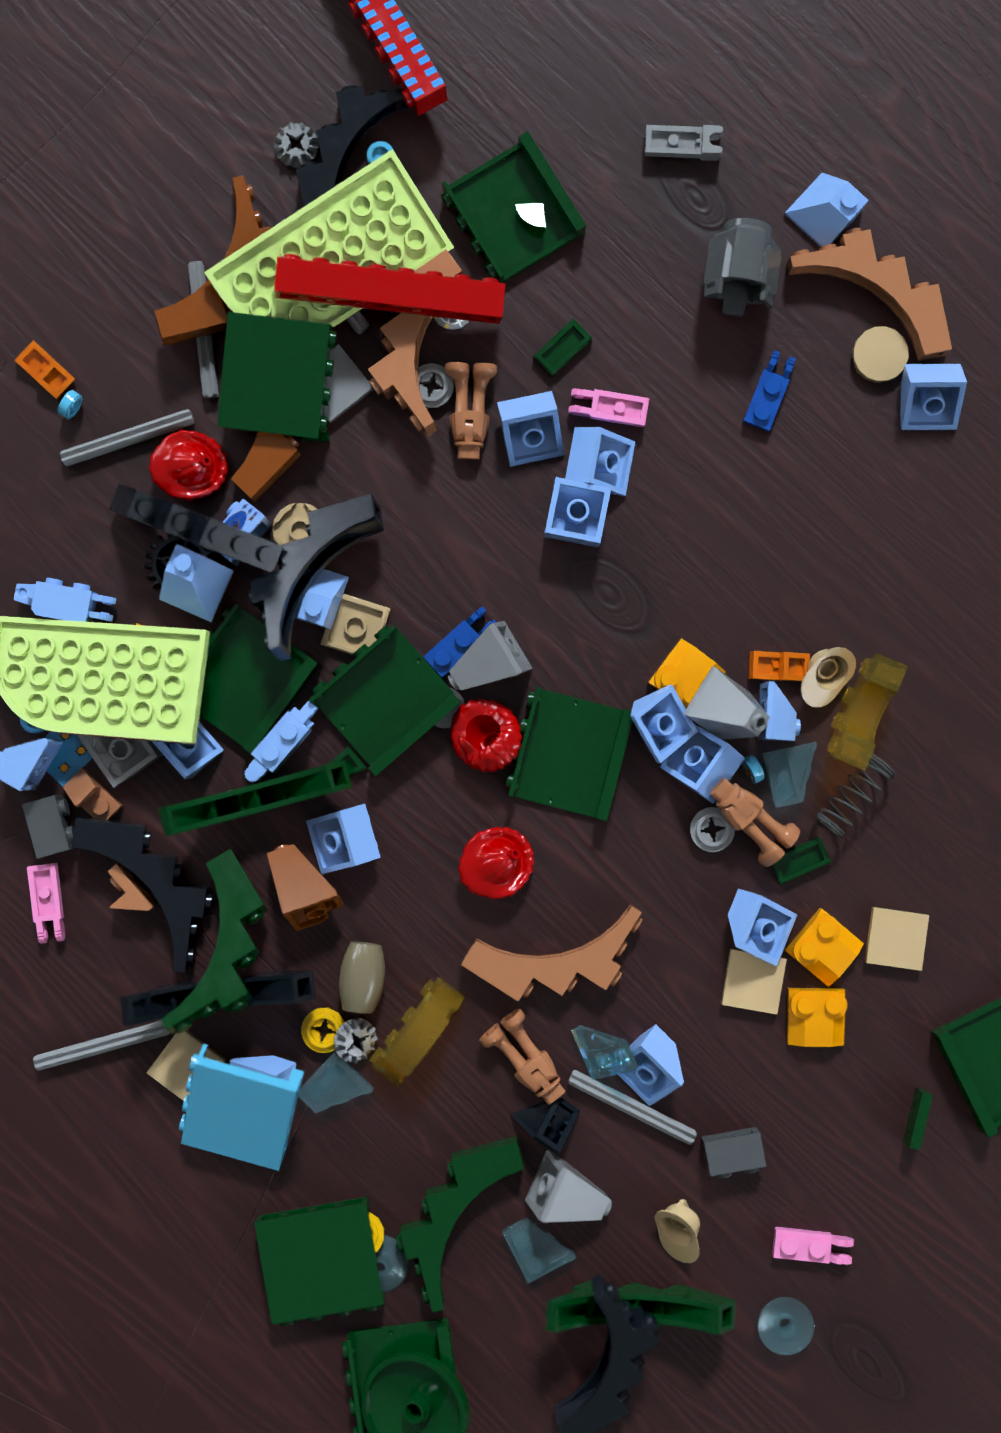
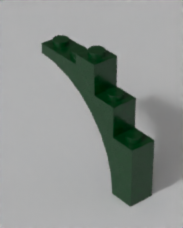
M343 760L242 788L162 807L158 811L166 837L352 788L346 762Z
M231 849L206 863L215 882L219 900L220 927L217 944L208 969L196 988L180 1006L161 1019L165 1029L171 1034L185 1032L192 1027L191 1022L199 1017L207 1018L218 1010L217 1006L219 1005L227 1013L230 1011L233 1013L245 1008L248 1005L247 1001L252 998L236 969L238 967H248L256 961L255 957L260 955L244 925L257 923L264 917L263 914L268 909Z
M517 1136L452 1153L451 1162L447 1163L451 1180L456 1179V1181L426 1189V1198L422 1199L424 1213L426 1216L430 1215L431 1217L401 1225L400 1234L396 1236L399 1251H405L407 1260L418 1257L415 1260L417 1275L424 1278L425 1287H422L425 1304L431 1305L432 1312L444 1310L441 1263L446 1241L455 1222L466 1206L485 1188L505 1176L524 1170V1162Z
M591 1280L575 1285L571 1293L547 1301L546 1330L557 1333L570 1328L607 1323L605 1314L595 1300ZM633 1282L617 1288L623 1302L627 1300L633 1309L641 1305L648 1315L650 1313L653 1314L658 1324L690 1328L716 1335L734 1329L735 1299L680 1284L661 1290Z

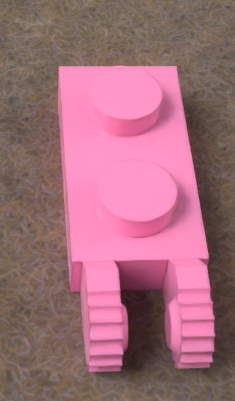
M578 388L572 389L571 396L577 399L592 400L591 408L578 405L569 406L568 412L570 414L590 417L589 419L645 427L649 398L594 389V391Z
M58 863L28 866L27 873L33 923L36 922L38 941L40 944L48 942V930L45 921L53 920L56 940L64 941V912Z
M775 1227L772 1256L773 1258L828 1264L832 1262L848 1265L852 1264V1257L844 1253L831 1252V1244L852 1247L854 1239L846 1236L832 1235L830 1232Z

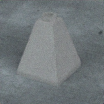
M501 621L492 623L485 629L449 671L451 675L448 676V679L455 690L460 689L461 691L519 675L533 668L506 622Z
M714 666L711 667L684 712L685 716L721 740L758 737L761 731L766 728L770 718L749 691Z
M549 1149L544 1154L525 1199L536 1217L542 1222L602 1220L603 1216L608 1215L612 1205V1201L604 1191Z

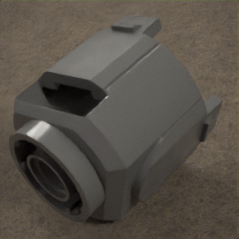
M752 218L731 219L725 223L723 232L709 239L702 288L704 290V297L723 300L722 314L743 317L746 304L763 303L766 307H773L781 265V248L771 238L772 227L763 221Z

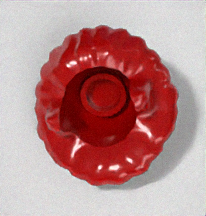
M180 430L165 437L161 444L156 447L150 456L148 470L153 483L169 496L192 501L209 496L213 491H217L228 474V461L226 453L222 450L221 445L216 443L215 439L196 431Z
M472 699L466 704L461 705L457 712L453 714L450 727L451 742L456 756L466 765L482 772H494L497 769H503L516 758L521 747L522 735L518 720L510 708L493 700Z
M494 827L479 831L465 845L463 854L460 857L458 873L461 876V882L467 887L468 891L481 897L491 899L511 897L527 883L529 876L533 873L534 851L524 835L509 827Z

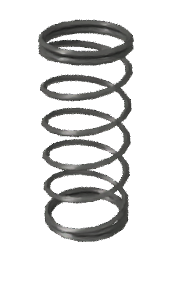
M867 752V755H865L870 764L865 762L858 763L860 771L867 779L857 774H848L850 782L859 792L845 785L839 786L840 793L849 804L836 797H829V802L839 815L824 808L819 809L820 813L818 812L815 815V818L839 838H843L845 833L824 816L822 811L837 817L853 827V824L839 811L831 799L841 802L858 814L863 815L844 794L841 787L872 803V800L854 783L851 776L863 780L882 792V789L864 772L860 764L874 769L889 780L896 776L889 765L870 752Z

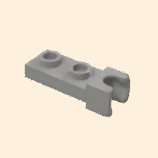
M646 125L645 156L700 158V160L717 161L721 158L723 149L720 146L712 145L710 141L720 139L723 127L718 125H703V127Z

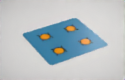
M49 732L45 739H59L63 742L47 772L61 786H64L92 759V756L77 735Z

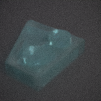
M816 742L762 753L774 808L804 801L806 784L812 769L811 764L814 751L817 749Z
M582 1025L571 1030L593 1080L631 1072L638 1067L627 1040Z
M334 1051L300 1087L298 1097L315 1113H318L333 1105H339L360 1095L369 1094L373 1091L374 1087Z
M528 1217L502 1230V1234L528 1283L576 1259L574 1251L570 1248L567 1249L556 1241V1238L551 1234L541 1230Z

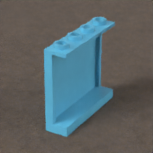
M203 1044L199 1055H193L189 1071H192L193 1075L190 1074L185 1091L190 1092V1094L186 1095L182 1111L186 1112V1114H183L179 1125V1131L183 1132L181 1144L279 1171L286 1152L304 1072L292 1069L288 1081L207 1059L208 1045Z

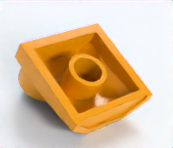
M681 638L648 681V684L656 690L673 685L685 709H687L711 667H716L724 674L725 671L716 662Z
M819 908L785 951L829 987L840 978L858 956L864 943L842 926L834 917L830 916L822 908Z
M787 988V1044L802 1047H835L844 1045L845 1012L847 1010L845 989Z

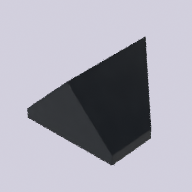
M559 1097L550 1105L544 1101L510 1115L533 1139L558 1155L580 1110Z

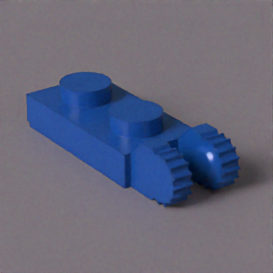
M776 350L773 351L766 370L764 369L743 419V423L769 432L790 381L788 378L796 358L790 356L785 363L782 376L775 374L772 371L780 357V352Z
M483 606L466 621L464 619L424 656L425 660L442 678L485 629L496 622L493 619L478 634L475 632L471 625L484 616L486 610Z

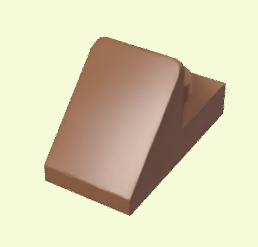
M84 767L63 786L76 807H82L93 818L110 820L123 806Z
M118 863L108 871L112 876L110 881L119 891L124 890L125 892L109 908L149 911L158 905L125 866Z

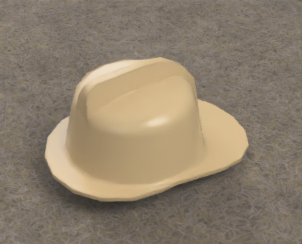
M836 647L820 650L811 657L808 671L801 684V695L806 704L811 707H823L836 697L854 675L856 658L853 653L846 648Z
M682 1199L677 1204L668 1206L666 1210L657 1211L654 1218L660 1241L667 1253L680 1262L692 1263L699 1257L697 1235L700 1228V1219L689 1208L687 1201Z

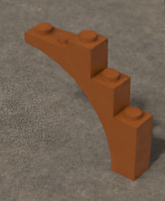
M243 175L232 178V190L236 206V224L232 242L224 259L271 229L270 226L262 228L260 213L253 210L251 203L255 201L251 184L246 185ZM209 280L193 294L178 303L154 311L163 346L226 331L228 312L231 311L223 304L224 302Z
M257 432L255 442L247 458L231 480L249 498L256 502L301 456L296 449L299 444L290 435L283 436V434Z

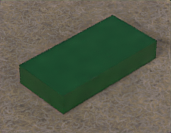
M573 318L533 356V359L553 378L593 338Z
M818 836L785 851L784 856L771 865V868L779 885H782L831 863V860L821 838Z
M918 1087L915 1088L903 1142L909 1148L916 1150L921 1149L933 1098L932 1094L927 1090Z

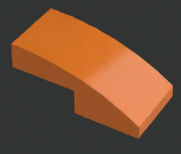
M34 340L14 360L56 399L75 380L71 374Z
M750 651L748 679L802 681L808 671L810 654Z

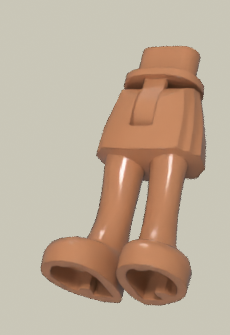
M449 362L445 364V372L453 379L456 389L455 413L450 415V425L455 441L454 446L458 447L457 458L478 460L480 459V447L484 445L483 441L490 416L485 414L486 386L489 380L497 374V365L491 363H476L473 365L474 388L471 411L468 410L470 365L462 362Z
M723 778L710 792V795L717 801L716 806L720 808L730 826L734 830L744 831L760 847L761 851L758 855V861L764 867L771 866L784 856L785 851L771 841L754 824V819L766 827L784 848H791L797 841L800 829L794 823L782 825L763 809V801L741 788L738 784L732 785L726 778Z
M518 1008L502 1018L500 1023L514 1036L528 1057L526 1060L508 1040L498 1023L488 1029L481 1036L479 1042L485 1048L491 1046L499 1048L516 1069L514 1076L517 1080L534 1092L537 1097L542 1096L545 1102L550 1105L565 1093V1089L559 1083L561 1079L557 1075L555 1066L545 1050L540 1051L526 1034L522 1024L525 1014Z

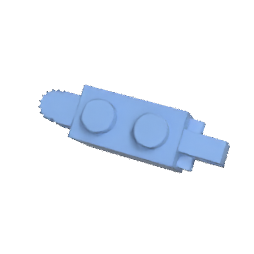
M46 578V582L36 581V584L16 585L14 600L30 605L32 611L37 616L54 620L93 622V619L110 622L113 620V615L105 612H95L96 602L115 605L116 598L98 595V593L90 591L91 586L74 583L72 588L62 586V580Z
M308 701L300 711L296 707L291 712L287 711L251 753L255 759L249 764V768H246V771H244L245 778L250 782H257L262 777H265L269 771L277 772L312 731L310 728L314 723L310 719L319 708Z

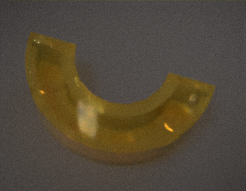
M875 653L870 659L865 657L859 669L860 675L853 688L848 686L843 695L842 702L845 705L842 712H837L831 725L832 728H835V731L828 744L827 751L830 752L832 758L860 770H866L876 746L874 744V737L879 721L889 701L898 692L907 670V665Z
M437 977L434 982L429 979L420 991L423 997L416 1008L410 1006L401 1018L404 1022L403 1026L399 1031L393 1029L384 1041L386 1044L384 1049L378 1047L369 1059L372 1062L371 1067L397 1087L403 1083V1078L409 1076L450 1022L449 1019L453 1012L456 1013L465 996L440 977Z

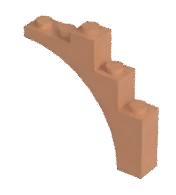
M853 228L847 230L840 238L838 247H836V244H829L821 247L820 251L809 252L808 249L794 252L793 256H790L787 261L788 275L805 273L832 275L852 281L871 291L886 303L900 319L912 340L918 361L942 357L952 350L939 284L929 286V282H923L912 286L911 289L905 256L895 258V255L881 257L878 259L879 262H877L871 229L861 231V228Z
M447 249L415 271V273L426 274L427 271H437L446 277L463 274L462 269ZM400 313L380 328L384 337L380 341L389 355L368 369L372 377L369 383L378 395L383 393L387 400L394 397L402 410L408 408L412 414L409 419L418 432L423 429L429 437L437 431V428L424 405L420 393L418 363L424 334L433 316Z
M630 904L617 922L602 935L581 947L557 954L541 956L515 954L497 949L476 938L462 960L461 965L516 1001H519L522 996L528 997L535 983L531 982L533 978L563 996L565 991L570 993L578 981V978L575 976L577 972L604 990H607L609 985L615 986L622 974L619 971L621 965L613 960V957L615 955L619 957L627 946V942L624 940L630 931L635 933L643 919L639 916L642 912Z

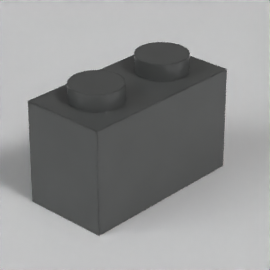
M53 795L22 804L37 859L76 848L72 847L74 826H70L67 816L70 815L69 804L66 799L62 798V795Z
M757 1127L701 1137L707 1171L710 1177L715 1176L717 1179L731 1177L733 1172L743 1171L744 1174H751L760 1171L759 1168L766 1167L761 1134Z

